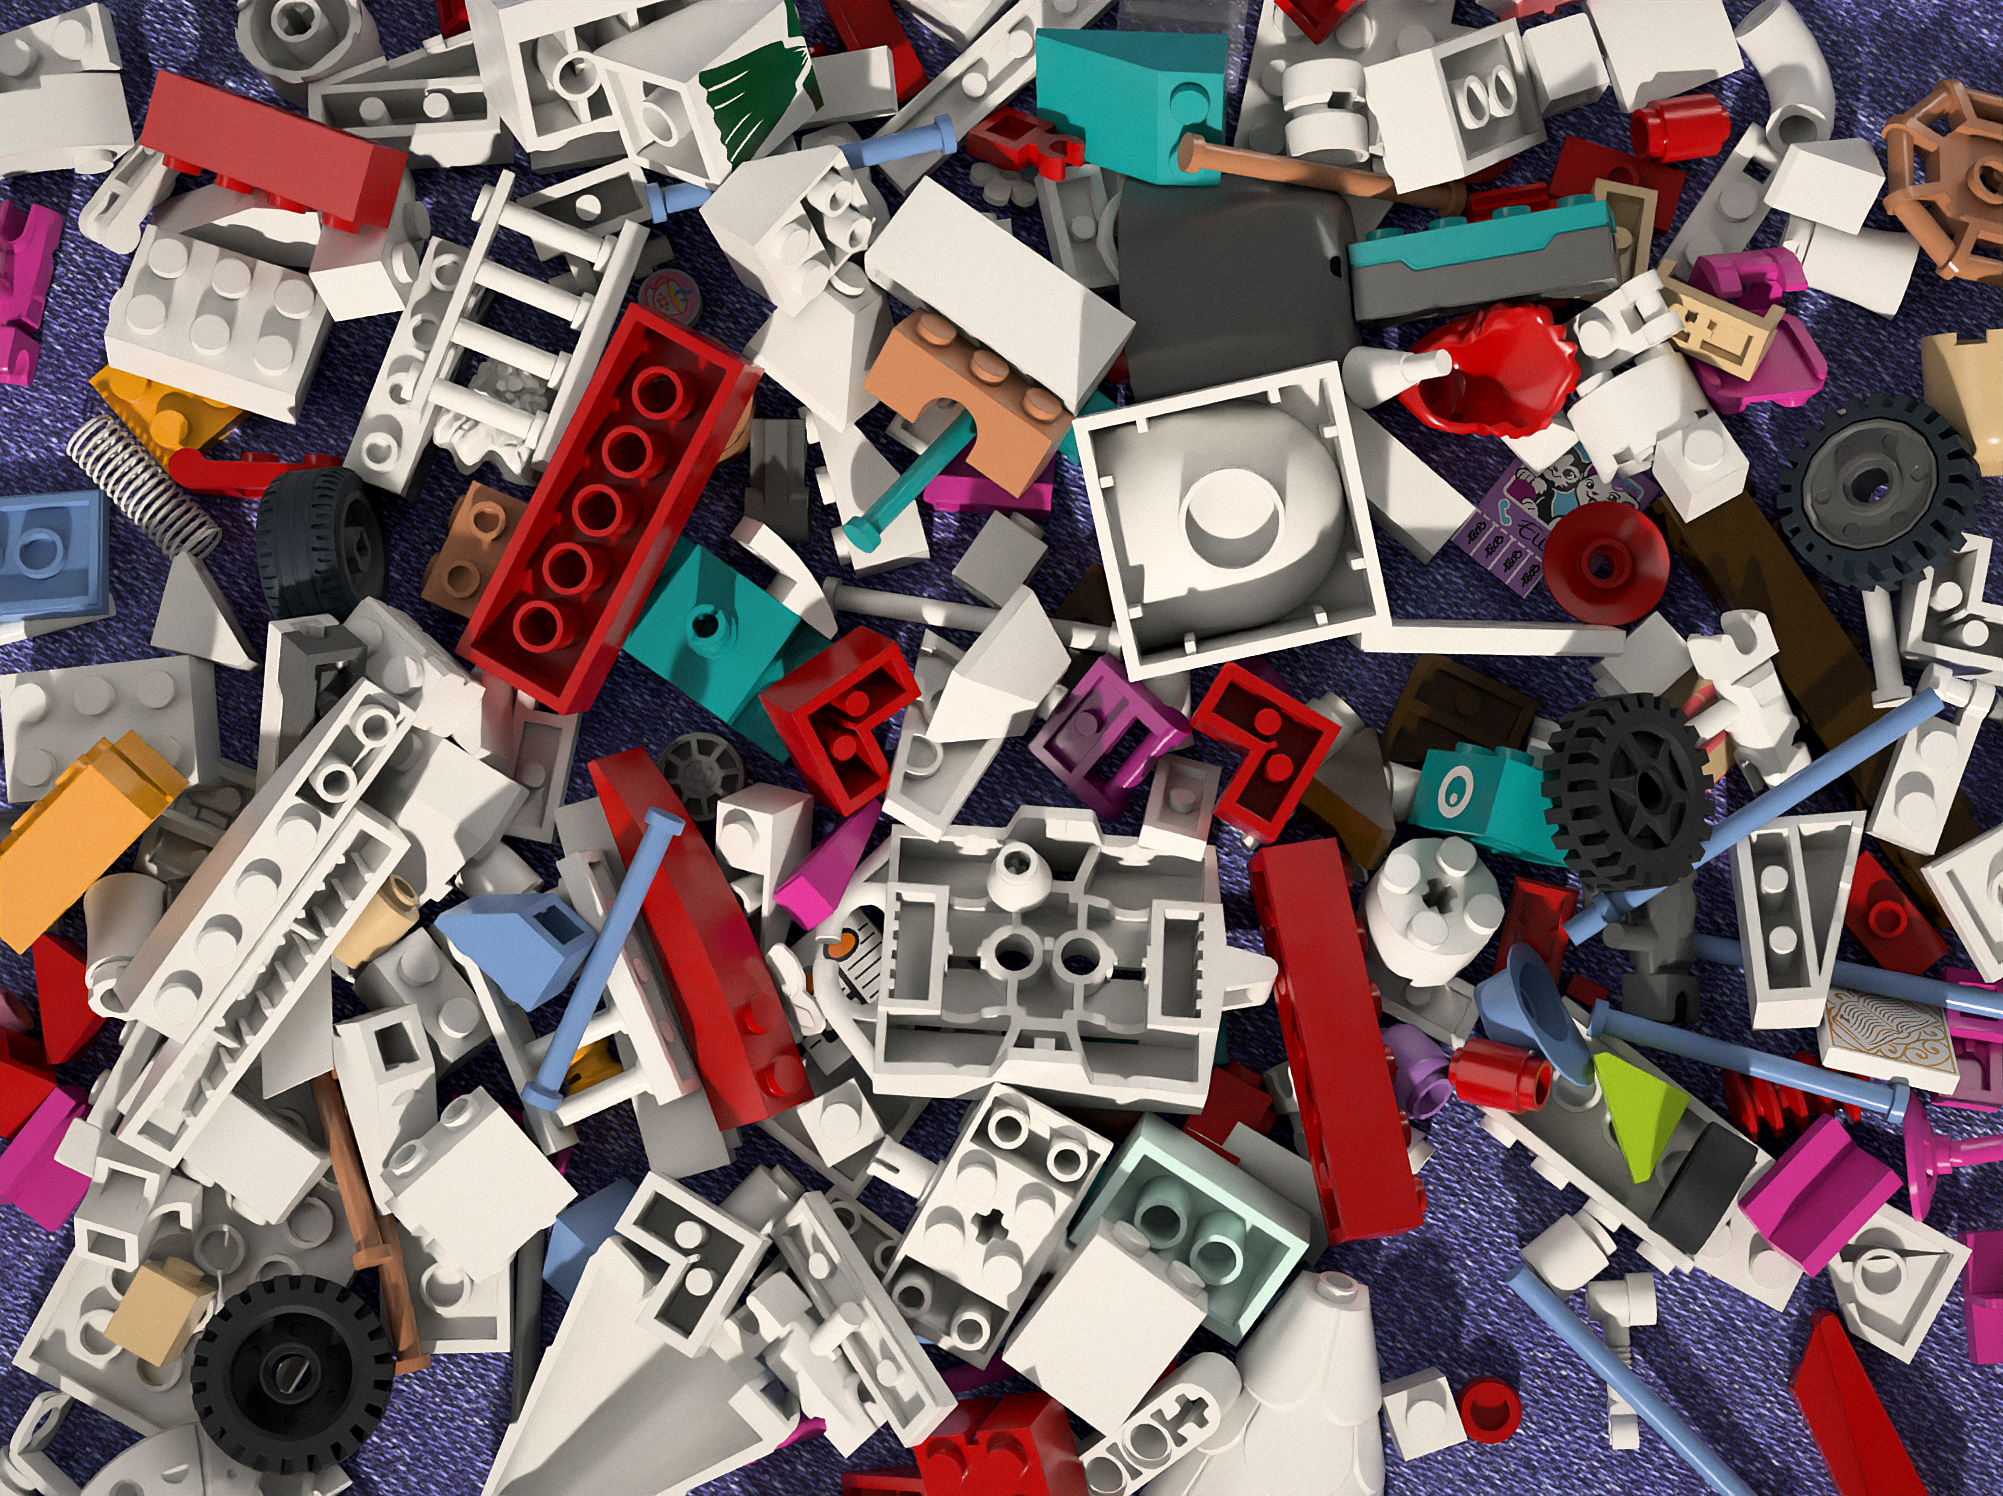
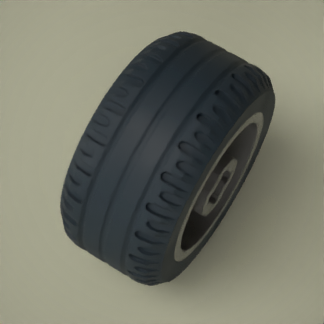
M340 466L288 471L276 476L262 495L256 520V555L259 575L266 600L276 620L328 613L339 621V624L343 625L358 604L368 596L386 604L390 579L388 541L380 507L368 483L364 482L362 477L354 470Z

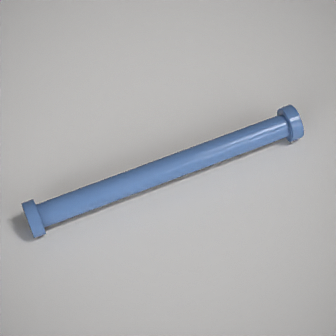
M949 114L934 117V124L837 147L842 150L851 170L936 150H940L943 155L956 153L957 141ZM657 182L644 185L649 211L654 224L667 221L666 214L703 206L715 193V191L689 182L659 188Z
M649 806L644 821L648 823V827L538 1073L534 1081H527L520 1094L525 1101L547 1111H557L563 1096L558 1092L669 843L673 835H681L686 824L682 818L653 806Z
M1598 998L1594 1002L1587 1026L1586 1036L1600 1039L1601 1034L1613 1036L1884 1113L1885 1121L1895 1124L1902 1122L1909 1101L1910 1087L1895 1082L1892 1088L1857 1079L1609 1009V1002Z

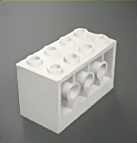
M465 0L484 95L527 153L535 150H555L564 146L568 140L598 131H617L619 129L591 54L609 42L700 0Z

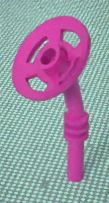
M1910 1090L1907 1109L1903 1117L1905 1153L1912 1214L1915 1222L1924 1221L1931 1207L1938 1174H1952V1167L2003 1160V1134L1950 1141L1949 1134L1935 1135L1921 1101L1914 1091Z

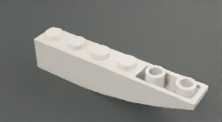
M363 676L311 730L237 817L187 882L116 981L113 989L126 1014L182 1045L185 1044L419 716L416 711Z

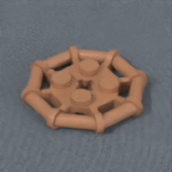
M1955 78L1943 79L1935 84L1932 93L1903 114L1889 117L1882 129L1881 137L1887 144L1888 196L1884 198L1883 205L1888 215H1896L1937 265L1935 273L1945 280H1950L1955 276L2003 288V261L1970 254L1974 244L1999 249L2003 256V96L1964 87L1962 82ZM1940 117L1947 118L1952 130L1945 137L1928 128L1929 125ZM1977 117L1984 118V119H1988V120H1992V121H1996V122H1999V124H1998V123H1994V122H1990V121H1987V120L1979 119V118H1977ZM1914 152L1925 159L1924 184L1914 185ZM1982 174L1985 175L1987 184L1997 190L1995 194L1987 190L1980 180ZM1924 205H1931L1930 213L1926 210ZM1947 234H1955L1953 241Z

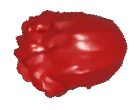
M1526 301L1520 304L1497 302L1487 310L1472 311L1453 318L1447 324L1431 331L1413 344L1409 352L1414 354L1440 349L1446 350L1452 359V369L1448 375L1419 380L1415 385L1399 393L1397 400L1416 416L1422 424L1447 433L1460 435L1473 433L1481 436L1493 434L1496 438L1508 435L1510 439L1529 438L1538 431L1546 430L1552 424L1553 415L1558 413L1566 403L1567 394L1575 392L1577 380L1582 375V367L1574 358L1578 346L1575 342L1566 340L1567 323L1554 324L1552 311L1546 305L1535 307L1531 302L1527 303Z

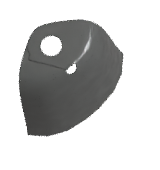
M1222 174L1221 187L1156 185L1127 175L1122 188L1119 212L1118 266L1121 312L1136 322L1134 330L1124 346L1131 388L1136 403L1327 360L1337 361L1339 372L1342 371L1343 362L1348 352L1356 346H1362L1364 326L1357 322L1355 318L1351 266L1348 253V244L1357 243L1351 207L1340 193L1235 174ZM1334 256H1339L1341 260V278L1336 277L1330 271V260Z

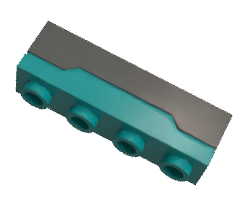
M1578 194L1558 199L1556 201L1557 208L1531 213L1530 206L1517 205L1494 210L1492 212V220L1467 224V218L1446 217L1429 222V231L1404 235L1402 228H1383L1370 231L1365 234L1366 242L1348 244L1350 266H1352L1350 272L1356 321L1368 330H1376L1461 316L1472 311L1487 310L1497 302L1520 304L1526 301L1527 303L1531 302L1534 304L1618 290L1623 283L1618 239L1615 235L1617 233L1615 213L1606 200L1596 201V196L1593 194Z

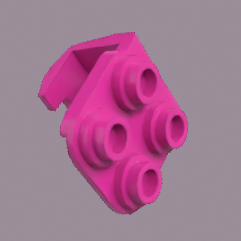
M1786 247L1698 256L1687 285L1723 301H1726L1727 298H1737V302L1731 304L1764 318L1773 304L1781 307L1783 290L1785 292L1807 290L1808 282L1801 263L1794 252ZM1750 284V286L1743 292L1741 285ZM1784 313L1775 328L1778 332L1774 342L1750 381L1683 353L1714 410L1724 414H1737L1744 411L1747 405L1752 402L1770 400L1785 407H1798L1804 405L1808 398L1823 389L1828 372L1827 362L1807 329L1797 317Z

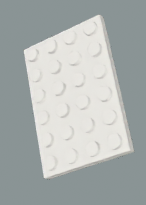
M262 1065L245 1072L237 1083L262 1101ZM309 1080L262 1101L328 1150ZM338 1087V1088H339L340 1095H341V1099H342V1102H343V1106H344V1109H345L344 1100H343V1095H342V1090H341L340 1087ZM181 1158L174 1169L171 1168V1175L198 1182L180 1168L179 1164L184 1158ZM332 1163L289 1221L276 1225L267 1221L264 1226L250 1221L232 1206L231 1203L235 1196L216 1182L212 1187L202 1184L203 1223L193 1242L175 1241L164 1244L154 1250L145 1262L146 1264L159 1259L166 1262L169 1256L182 1259L196 1266L204 1273L201 1282L217 1290L178 1360L159 1368L102 1336L136 1273L76 1256L75 1245L16 1353L12 1364L146 1437L183 1423L199 1421L200 1418L194 1408L191 1396L193 1395V1389L190 1382L191 1366H193L195 1359L194 1350L198 1339L202 1338L206 1330L205 1325L213 1314H217L225 1306L223 1304L234 1294L238 1295L247 1289V1286L255 1282L273 1279L274 1276L305 1274L318 1276L336 1282L348 1289L359 1270L354 1269L351 1256L357 1253ZM291 1357L279 1366L276 1373V1382L282 1392H294L309 1364L306 1358Z

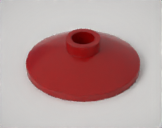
M1596 501L1571 510L1556 523L1544 545L1542 571L1550 595L1568 615L1585 624L1618 627L1641 618L1660 600L1669 579L1670 557L1661 532L1646 515L1623 503ZM1594 557H1606L1605 561L1610 566L1609 578L1600 579L1593 575L1590 564Z

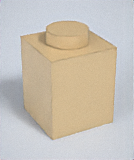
M169 1256L166 1262L159 1259L140 1266L102 1336L160 1368L179 1359L217 1290L201 1282L204 1273L196 1266L182 1259Z

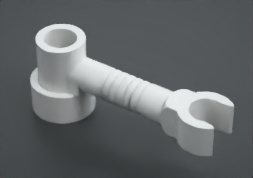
M1651 1272L1624 1273L1623 1280L1588 1281L1585 1284L1588 1320H1602L1604 1344L1631 1370L1629 1327L1656 1325V1295ZM1607 1383L1609 1443L1613 1449L1639 1448L1637 1413Z

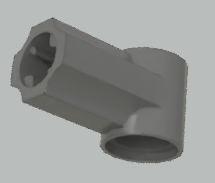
M753 418L750 426V485H746L744 516L765 524L784 542L810 543L812 531L811 487L806 486L807 429H805V419Z

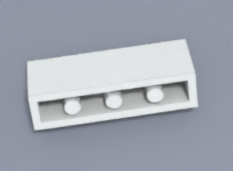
M926 175L864 255L865 273L869 279L913 310L922 307L929 313H934L947 319L955 327L958 334L981 350L989 351L1005 361L1009 370L1034 388H1041L1050 392L1059 400L1061 406L1075 417L1120 355L1136 325L1135 321Z

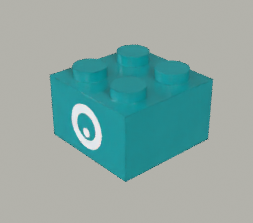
M1457 742L1454 752L1428 749L1407 821L1408 824L1445 837L1457 836L1471 843L1476 848L1504 858L1568 868L1563 859L1569 849L1556 850L1551 836L1559 830L1558 824L1547 825L1543 810L1553 807L1552 798L1541 797V782L1552 781V775L1533 766L1535 759L1533 755L1502 746H1496L1495 752L1480 746Z

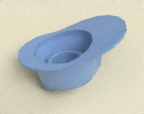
M1517 942L1509 949L1507 967L1491 978L1479 983L1474 989V999L1486 1034L1492 1041L1536 1050L1538 1056L1548 1059L1563 1077L1576 1086L1588 1087L1595 1081V1067L1588 1046L1563 1004L1551 972L1539 953L1529 944Z

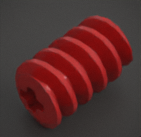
M1820 1049L1816 1052L1815 1058L1809 1052L1798 1051L1790 1059L1870 1082V1077L1825 1067L1822 1065ZM1722 1068L1724 1096L1732 1120L1736 1127L1741 1128L1744 1136L1754 1144L1758 1141L1760 1123H1766L1773 1138L1778 1140L1783 1138L1784 1121L1789 1118L1792 1119L1800 1135H1803L1810 1127V1115L1817 1114L1819 1118L1823 1113H1828L1835 1118L1836 1110L1842 1109L1851 1126H1858L1861 1122V1107Z

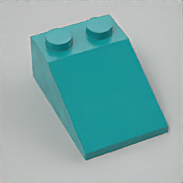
M1037 28L1035 34L1037 118L1054 123L1055 135L1069 134L1082 139L1085 142V162L1156 185L1221 187L1222 172L1202 168L1196 174L1181 172L1177 165V153L1182 137L1188 132L1202 135L1207 143L1225 146L1229 35Z

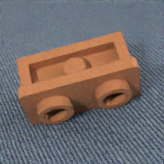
M473 480L467 494H462L453 507L448 522L450 532L441 552H436L426 567L422 579L424 589L420 597L438 609L457 617L461 615L470 619L528 504Z

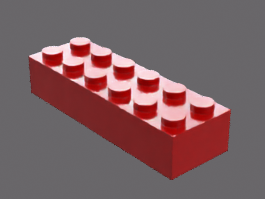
M630 302L454 652L564 716L589 711L756 389L765 368L655 307Z

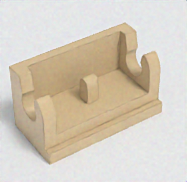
M1665 258L1656 270L1664 285V288L1659 292L1669 311L1677 310L1685 328L1663 342H1669L1671 347L1750 381L1772 346L1778 332L1775 328L1786 309L1773 304L1765 317H1760L1670 278L1675 272L1678 262ZM1637 310V312H1638V314H1639V316H1640V318H1641L1643 324L1645 325L1646 323H1645V321H1644V319H1643V317H1642L1640 311Z

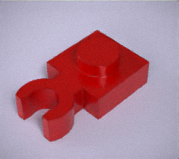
M1007 106L1002 107L967 131L968 154L991 162L1002 170L1019 173L1030 165L1038 168V172L1043 177L1053 181H1062L1065 179V163L1081 167L1085 162V142L1082 139L1069 134L1055 135L1054 123Z

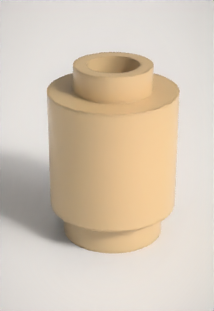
M391 873L332 954L345 965L358 969L365 962L372 963L373 960L385 953L420 918L416 907L419 897L412 886L402 877Z

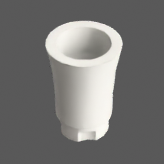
M1790 213L1778 247H1786L1794 252L1801 263L1808 287L1858 304L1891 321L1905 294L1920 244L1911 233L1882 231L1861 226L1858 234L1855 235Z
M118 873L99 879L88 888L84 895L83 905L87 925L85 982L89 989L88 1004L95 1013L104 1018L116 1017L129 1021L135 1018L126 1014L113 986L167 912V886L147 875Z

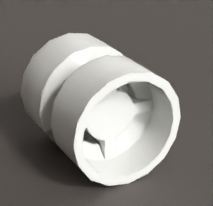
M1317 59L1295 64L1283 71L1284 111L1294 117L1285 126L1287 157L1342 167L1360 164L1370 157L1367 118L1357 113L1366 105L1364 67L1361 63L1348 59Z

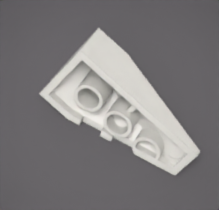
M412 725L367 787L361 801L393 820L411 843V846L391 873L402 877L412 886L419 897V902L416 904L417 909H419L429 899L439 902L450 892L453 887L449 879L472 857L481 861L496 847L531 791L495 767L473 758L452 739L443 738L428 730ZM403 934L393 945H395L405 934ZM331 954V969L355 984L369 964V962H365L360 968L354 969L345 965Z

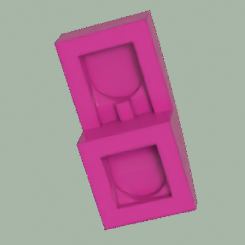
M1946 967L1942 971L1941 981L2003 993V977L1993 983H1985L1980 972L1976 970ZM1944 1008L1960 1079L1952 1095L1931 1091L1930 1104L1995 1113L2003 1106V1019Z

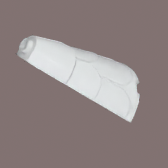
M614 1235L608 1237L599 1247L597 1253L589 1258L554 1342L546 1348L519 1419L508 1426L481 1496H686L693 1488L773 1453L778 1445L784 1442L797 1428L800 1419V1405L790 1391L786 1394L784 1393L779 1382L780 1379L768 1367L765 1361L766 1358L760 1354L754 1360H751L726 1332L724 1325L720 1328L705 1355L692 1359L635 1324L670 1264L653 1256L652 1252L628 1237ZM737 1304L734 1305L727 1318L740 1309Z
M1303 1270L1236 1353L1235 1367L1240 1373L1242 1387L1240 1395L1220 1426L1211 1436L1152 1478L1139 1494V1496H1384L1386 1467L1378 1411L1382 1405V1389L1368 1286L1358 1284L1352 1277L1340 1272L1326 1271L1317 1274Z

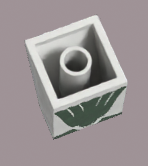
M700 0L609 42L591 54L630 162L712 191H716L742 162L765 158L824 106L816 79L815 66L810 59L799 22V13L793 0Z

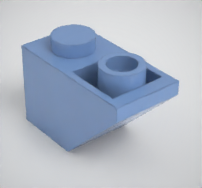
M554 893L476 895L439 914L433 923L453 942L459 952L476 963L500 986L507 997L516 1001L528 1013L565 991L593 950L599 936L596 931Z

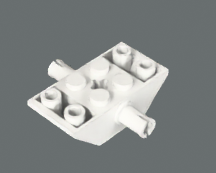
M997 1081L987 1091L969 1117L945 1161L940 1159L935 1164L886 1135L879 1146V1151H876L866 1171L871 1176L875 1175L918 1199L916 1203L918 1209L907 1226L880 1280L881 1285L912 1332L983 1371L1039 1274L1044 1276L1048 1271L1056 1275L1078 1246L1067 1237L1068 1229L1066 1227L1113 1148V1142L1016 1088ZM993 1208L1003 1213L1001 1223H989L981 1219L982 1215L987 1216Z

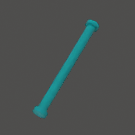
M967 408L861 517L852 516L843 526L845 535L858 549L865 553H872L881 544L879 535L977 434L975 420Z

